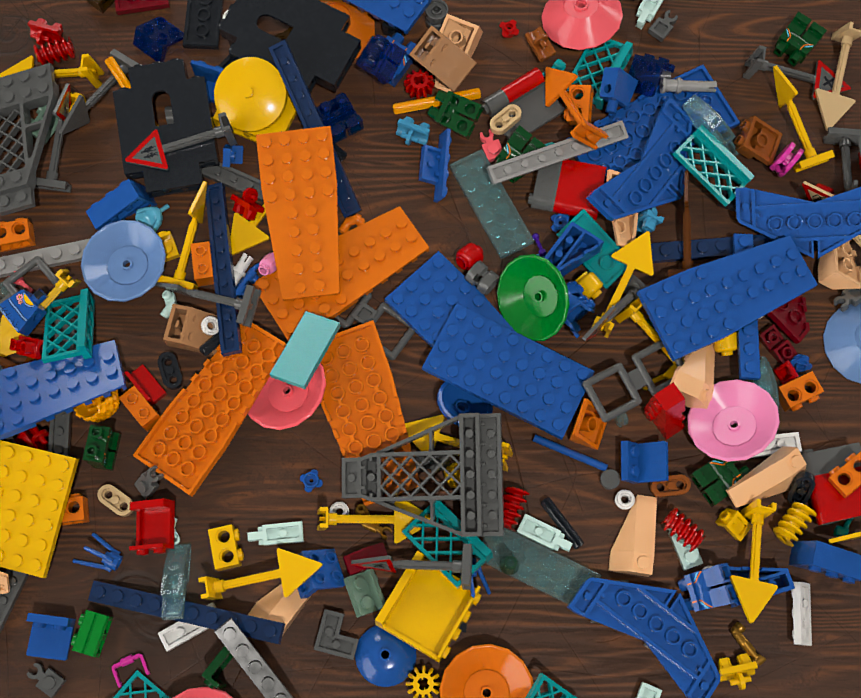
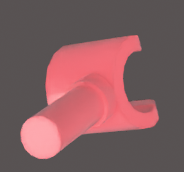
M23 277L13 283L24 287L30 293L34 292V289L23 281Z

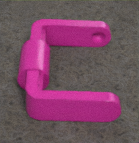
M131 654L120 659V662L112 666V672L119 688L122 687V682L116 668L129 665L139 658L146 675H150V670L143 654H136L134 656Z

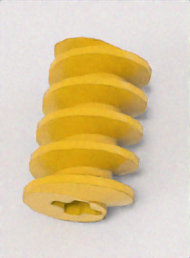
M793 502L792 508H789L787 514L782 516L783 520L778 522V526L773 528V532L780 541L793 547L794 545L790 540L798 541L795 534L802 535L803 532L800 530V527L807 529L808 527L804 522L811 523L812 519L809 515L816 517L817 513L805 504Z

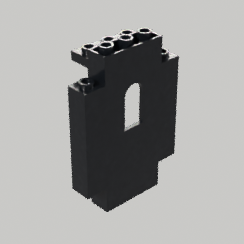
M236 0L234 4L230 5L227 16L219 24L221 36L229 41L231 60L234 62L245 57H256L268 61L277 68L269 47L283 40L259 29L257 26V22L261 17L270 16L293 27L286 41L310 94L316 83L336 93L361 50V40L346 33L351 25L350 15L319 0Z
M178 58L166 62L155 61L147 65L137 64L129 67L131 88L123 87L113 91L125 176L130 180L144 178L146 193L149 198L199 190L204 181L202 168L220 165L216 138L165 153L169 170L126 163L125 158L155 129L159 132L162 145L213 130L214 123L205 77L193 76L189 79L184 60ZM165 92L170 96L173 124L156 126L152 103L153 96L156 93Z

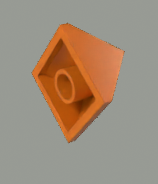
M586 398L583 399L569 440L598 450L607 422L605 423L601 420L593 403Z

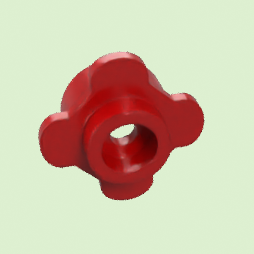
M515 20L500 23L499 27L502 29V36L504 38H512L519 34Z

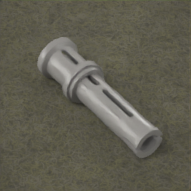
M661 77L660 93L663 94L665 92L679 94L682 91L715 93L716 89L714 87H717L716 81L683 80L680 77L676 79Z

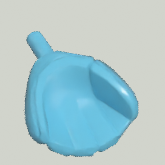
M166 204L161 208L151 206L137 209L135 220L153 228L156 232L162 224V212L169 209L170 206Z

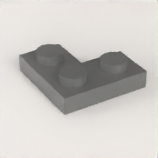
M324 609L314 650L354 660L359 640L340 635L345 614Z

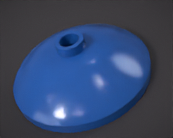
M444 382L438 390L437 403L439 409L448 420L463 413L490 414L493 412L491 404L447 382Z
M373 626L359 639L355 654L356 665L361 675L368 682L381 687L395 686L408 678V674H411L416 663V649L382 628ZM383 651L389 652L387 659L382 658L381 654Z

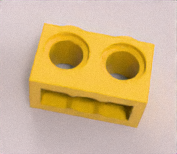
M232 524L209 529L208 534L215 570L222 571L242 566L241 561L244 560L242 548L239 549L238 541L240 540L239 530L235 529ZM223 533H229V540L225 543H222L221 535ZM232 552L234 555L233 560L228 563L225 562V554Z

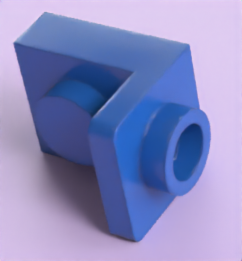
M225 144L222 167H230L231 163L242 164L244 147L242 145L230 146Z

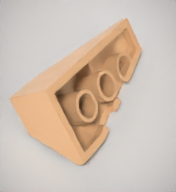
M449 14L446 15L440 29L443 35L470 57H472L483 33L479 26ZM435 77V88L447 93L448 90L453 92V90Z
M611 169L607 170L606 182L621 174V172ZM638 213L612 221L617 246L624 247L636 239Z
M851 240L820 257L818 264L819 283L832 290L861 289V266L856 265L855 257L857 254L850 246Z
M713 344L685 356L684 364L678 366L674 372L670 384L674 382L685 398L686 407L707 409L712 400L715 367Z
M782 446L729 487L726 492L735 507L752 503L756 499H764L789 490L795 476L800 472H805L807 464L798 447Z
M636 495L635 503L630 508L617 539L611 548L608 571L646 577L652 575L657 497Z
M280 584L258 600L248 615L284 623V635L310 597L301 599L297 589L286 598L283 594L282 584Z

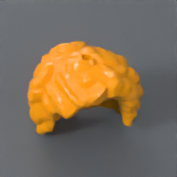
M118 389L111 392L109 397L104 398V396L93 399L92 404L86 406L83 403L74 407L75 415L83 418L85 421L98 423L110 418L119 409Z

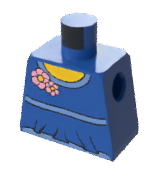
M23 289L0 304V311L18 333L28 336L46 315V310L41 303L48 296L41 289H38L34 294Z

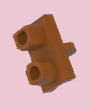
M541 27L525 34L526 40L540 62H544L556 55L548 35L544 33Z

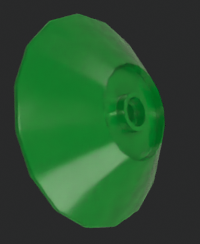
M531 254L520 255L509 262L500 275L497 288L498 307L502 317L517 333L533 341H545L556 335L566 321L570 305L568 287L561 272L548 259Z

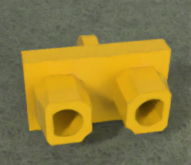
M747 653L736 657L738 663L736 666H732L728 657L719 659L720 682L730 680L731 686L738 685L740 690L746 689V683L752 681L750 675H755V669L758 668L756 661L752 662Z

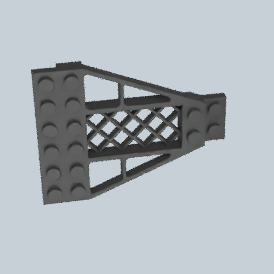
M51 63L0 77V121L1 119L5 121L0 127V138L2 135L6 136L0 144V156L4 151L7 152L2 161L0 160V173L5 167L9 168L6 173L0 174V216L36 207L34 195L37 182L36 170L53 116V110L60 97L59 85L55 82L54 67ZM47 105L43 120L31 123L30 110ZM17 115H20L19 121L16 124L13 123ZM10 125L14 126L9 134L5 133ZM40 129L35 147H33L32 131ZM19 130H21V136L18 138V140L15 139L14 137L19 132ZM14 141L15 144L10 150L6 149L10 142ZM22 146L23 151L20 153L19 156L16 155L15 153ZM12 157H16L17 159L9 166L8 163ZM24 162L25 166L17 170L20 164Z
M501 413L459 414L375 453L357 458H342V498H363L461 537L504 536ZM459 421L460 450L435 451L434 432ZM429 434L428 451L394 452L395 449ZM434 456H446V457H445L444 460L440 463ZM454 456H460V462ZM407 457L401 464L395 459ZM414 457L426 458L421 463H419ZM450 457L458 463L451 473L443 466ZM430 458L438 464L431 473L423 467ZM391 459L398 465V468L392 474L384 468ZM410 459L418 465L411 474L404 468ZM440 468L448 474L441 483L434 477ZM459 468L460 482L453 476ZM401 469L408 475L402 484L394 478ZM420 469L429 475L421 484L413 477ZM384 472L389 476L385 481ZM431 478L439 485L432 493L424 487ZM450 478L458 484L452 493L444 487ZM411 479L418 485L412 494L404 488ZM391 480L399 486L392 494L384 488ZM441 488L448 494L445 496H434ZM401 489L408 495L406 497H395ZM422 489L428 496L415 495ZM460 489V495H455L456 492ZM429 501L430 519L396 507L394 503ZM437 501H461V531L435 522V503Z

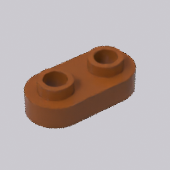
M671 475L668 481L651 482L650 490L658 498L686 494L690 490L691 482L685 475ZM677 482L682 484V489L677 488ZM657 485H661L663 491H659Z

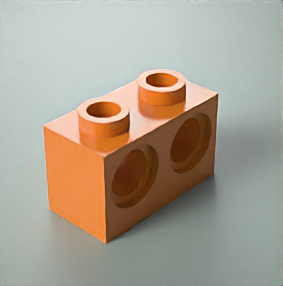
M570 85L569 91H567L578 110L582 111L584 119L591 123L594 89L591 85ZM578 93H583V97L581 99H575V96ZM565 108L564 119L569 125H578L569 109Z
M17 218L15 221L0 222V252L36 245L33 224L28 218Z
M210 242L190 244L194 280L199 287L213 285L214 277Z
M813 371L778 387L774 394L785 412L790 409L794 412L802 408V404L807 401L811 404L819 400V395L824 390ZM805 385L811 388V393L805 390ZM788 393L794 396L795 401H791L788 398Z
M135 386L119 397L121 402L147 432L153 428L161 417Z
M861 452L857 455L852 453L845 459L846 464L841 468L836 466L829 472L831 476L828 481L844 498L861 486V472L854 469L855 463H861ZM841 475L847 476L849 484H840L838 477Z
M79 493L70 494L61 526L90 522L88 498L81 496ZM79 504L80 508L78 512L73 513V506Z

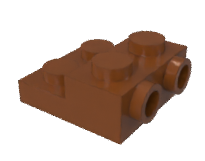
M756 116L745 119L740 124L741 134L734 141V144H736L735 151L748 159L754 157L767 166L771 165L782 133Z

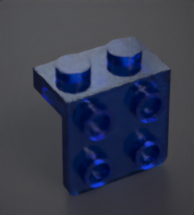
M156 17L136 27L133 45L155 61L164 62L167 47L183 40L184 33L165 18Z
M645 53L644 56L635 54L629 71V75L638 80L634 92L653 97L662 72L673 73L675 66L669 64L670 60L659 57V60H657L655 56Z

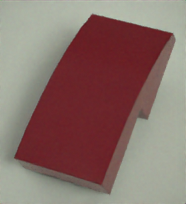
M770 324L758 333L761 343L781 365L788 360L791 361L794 356L798 355L790 341L782 337L774 324Z
M381 542L343 557L349 576H352L370 568L351 565V560L386 556L388 554L384 543Z

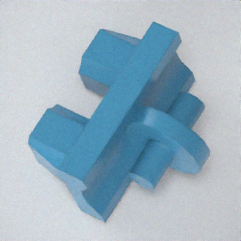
M408 116L398 120L396 135L405 138L406 145L409 146L412 141L427 145L430 133L429 124L423 122L420 126L416 125L413 118Z
M656 207L638 214L637 235L640 236L646 231L653 232L656 225L663 223L664 217L657 216Z

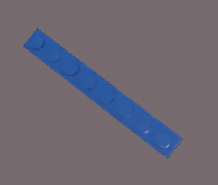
M733 234V254L754 247L753 234ZM758 320L737 331L739 379L759 380L761 378Z

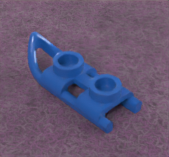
M259 263L253 265L236 286V298L243 299L246 286L249 283L254 284L259 278L257 272H255L259 268Z

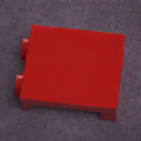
M162 498L130 502L129 510L137 511L136 546H129V551H136V555H149V551H153L155 554H163L168 549H174L175 501Z

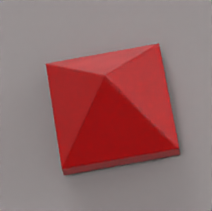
M789 360L773 370L782 385L800 377Z

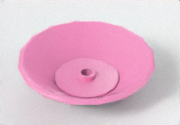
M738 379L720 381L714 384L713 397L708 408H690L687 416L688 433L696 447L711 458L727 462L747 460L763 452L775 439L780 424L778 406L769 392L755 383ZM733 424H737V425H738V426L735 427V428H732V427H731Z

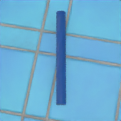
M536 434L534 436L533 442L599 470L605 471L608 467V464Z

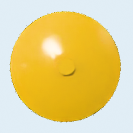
M245 57L230 63L220 73L214 89V101L218 113L225 112L231 126L244 132H258L271 127L282 116L288 99V91L278 69L268 61L256 57Z

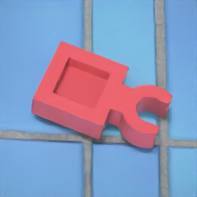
M489 129V137H484L483 133L480 132V140L485 143L481 145V149L487 163L496 161L495 158L502 149L499 139L493 140L494 133Z

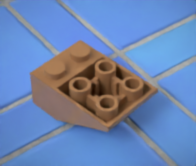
M432 25L409 54L416 62L454 92L477 64V62Z
M173 304L163 341L169 347L200 352L199 347L214 336L207 335L202 331L201 322L208 316L217 318V315L192 307ZM211 323L207 324L209 329L213 328ZM217 350L212 351L210 355H215Z

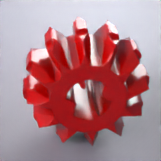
M421 68L418 72L412 70V74H407L404 81L406 94L410 93L411 98L417 96V99H420V97L426 98L427 94H432V89L435 87L433 76L429 75L428 70L424 73Z

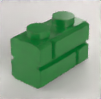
M90 610L82 613L78 621V625H80L78 634L75 633L71 641L72 651L99 658L113 617Z

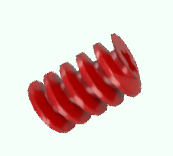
M69 36L68 42L62 37L61 43L54 39V45L47 41V47L40 43V49L33 45L37 60L42 65L47 64V61L53 65L54 59L57 63H60L61 57L64 61H67L68 55L71 59L75 58L74 46Z
M506 487L504 491L507 494L503 495L505 501L504 528L516 531L511 526L518 525L514 518H521L517 510H524L520 503H526L527 500L523 498V495L529 496L530 493L517 487Z
M674 508L662 521L661 524L665 523L663 530L666 531L671 528L670 536L678 534L676 541L684 539L683 547L690 544L689 552L691 553L701 544L706 535L703 536V529L696 531L697 524L690 526V518L683 521L685 514L677 515L678 508Z

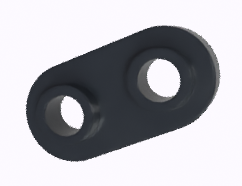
M171 352L162 353L158 358V367L163 383L168 389L177 390L184 381L178 359ZM167 361H172L170 366H166ZM177 378L176 383L172 384L171 380Z
M800 472L795 476L788 490L789 503L800 502L806 504L816 486L813 474Z

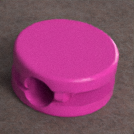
M790 142L769 167L770 170H775L779 177H783L804 152V150L799 148L793 154L791 151L796 146L794 142Z

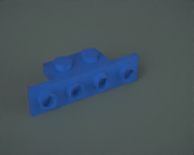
M448 128L439 135L438 148L425 144L421 149L419 181L435 185L434 202L436 203L447 195L448 190L446 181L449 176L447 169L450 160L449 146L452 141L450 137L451 129Z

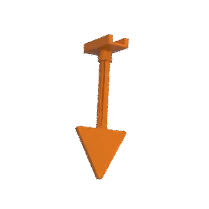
M546 67L545 106L550 107L561 97L578 124L570 132L572 137L596 150L598 148L596 143L602 137L607 139L609 136L605 131L584 119L566 91L578 78V75Z

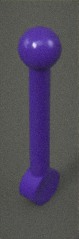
M534 233L532 239L537 243L539 256H545L547 253L541 246L539 234Z

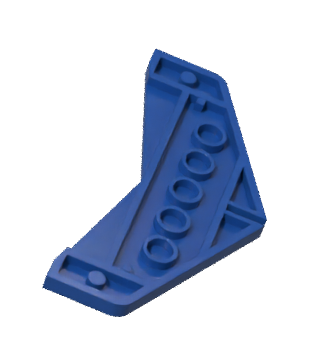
M671 98L667 99L661 106L640 162L592 191L586 199L610 221L681 199L680 197L684 193L685 171L687 169L672 154L691 136V118ZM680 151L685 158H688V151Z
M747 187L735 188L736 217L740 224L774 240L791 236L799 252L814 258V241H818V258L861 234V187L816 202Z
M594 577L583 582L568 604V609L577 615L644 641L687 698L711 697L720 682V674L681 593L676 595L668 607V603L677 590Z

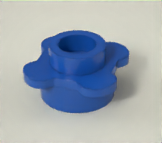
M564 214L552 215V231L557 232L566 226L569 216Z
M798 354L790 361L797 373L812 368V364L809 363V357L804 354Z
M315 469L300 476V481L304 483L306 492H311L312 489L320 488L323 485V481L319 479L318 471Z

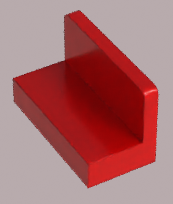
M143 364L131 374L128 371L124 372L151 406L167 395Z

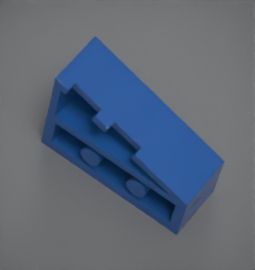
M128 179L121 182L113 191L108 192L99 202L93 203L86 213L95 229L100 230L105 225L125 220V218L134 213L136 214L137 209L149 205L155 207L157 203L154 198H149L145 186Z
M571 222L544 258L548 259L561 272L562 276H565L600 253L604 241L576 223Z
M818 540L793 541L792 544L794 546L791 548L789 565L815 573H822L830 578H841L843 582L849 584L861 581V555Z
M729 567L731 575L749 579L750 567ZM759 568V581L778 586L773 596L795 589L788 568ZM727 582V583H724L723 586H724V585H729V584H732V583H731V582ZM740 602L730 604L731 608L741 606Z

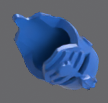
M572 281L566 284L570 305L565 324H567L574 336L578 338L580 336L578 332L581 328L577 321L589 311L594 313L596 304L592 299L582 294L584 289L576 281Z

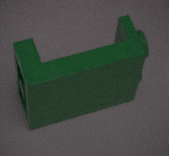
M225 646L201 675L205 678L203 682L211 689H224L226 687V684L218 678L233 659L232 654Z

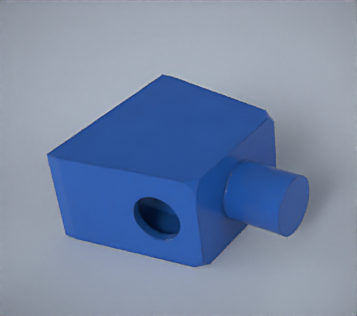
M605 67L601 83L600 98L608 102L605 112L610 114H616L618 106L627 107L638 84V80L618 67Z

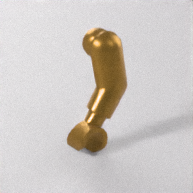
M364 504L357 505L355 509L356 515H370ZM361 523L363 528L374 533H380L381 538L387 540V536L383 535V532L389 531L392 534L390 527H381L380 524Z
M737 622L735 626H732L731 634L742 649L752 657L751 661H756L757 666L762 665L766 659L756 653V649L742 634L746 628L740 622Z

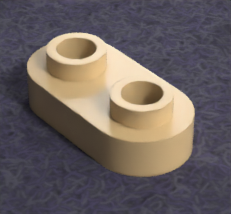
M510 104L502 109L490 120L491 132L496 135H502L520 121L521 108Z
M106 484L98 490L97 496L99 501L117 515L126 517L132 514L133 511L129 510V506L133 500L116 487ZM112 492V497L107 499V494ZM123 504L128 505L126 510H122Z

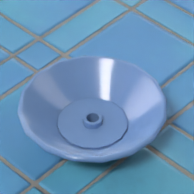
M120 220L105 225L92 235L83 250L81 270L84 282L94 294L108 301L126 302L143 296L156 285L164 271L166 253L162 239L153 228L139 221Z
M860 303L856 307L850 304L849 308L844 312L839 308L831 316L825 327L823 341L825 354L833 368L846 379L861 384Z

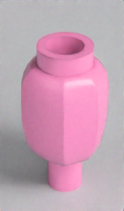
M273 252L265 255L259 262L258 271L264 276L270 275L277 270Z

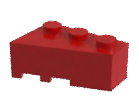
M673 382L654 394L643 408L647 419L653 421L665 440L685 428V425L682 423L685 420V416L682 415V412L685 411V398Z

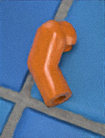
M360 214L346 217L338 231L343 234L352 225L360 226L364 224L365 219Z

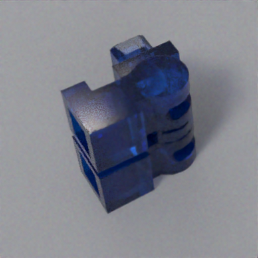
M375 35V37H370L356 65L363 71L376 76L378 81L384 85L392 80L398 69L397 66L400 65L407 52L395 43L389 42L384 36Z
M340 93L336 95V98L320 103V106L316 107L324 126H331L334 143L347 138L346 131L351 136L364 129L362 118L356 113L345 93Z

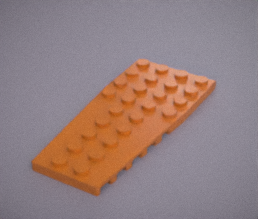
M331 126L257 134L261 190L282 299L288 301L340 294L338 186Z
M400 206L339 235L340 294L284 301L281 295L277 270L270 275L257 279L252 284L255 289L261 290L260 299L287 341L291 338L305 311L333 319L357 303L360 297L371 293L377 285L388 281L387 278L394 273L398 274L401 272L404 266L410 262H415L417 257L425 251L429 252V246Z
M374 320L337 333L320 362L324 368L326 387L320 404L344 458L363 457L408 438L393 374ZM408 443L395 449L394 452H412L411 445ZM407 457L395 459L401 464ZM391 459L384 468L392 474L398 468V465ZM410 459L404 468L411 474L416 469V464ZM402 469L394 476L400 484L408 477ZM384 472L385 481L389 476ZM417 472L413 477L420 483ZM412 479L404 486L408 492L418 487ZM391 480L384 488L392 494L399 486ZM401 489V490L398 492L397 496H398V495H401V494H403V493H405V492ZM362 498L363 504L366 507L376 504Z
M252 323L251 328L239 324L242 353L224 357L221 354L219 344L215 355L210 360L207 359L203 365L205 367L198 375L194 374L190 379L192 381L186 389L183 388L169 404L133 454L135 458L150 468L157 465L156 472L158 474L163 473L165 479L191 497L194 496L229 446L268 381L271 370L286 346L285 342Z

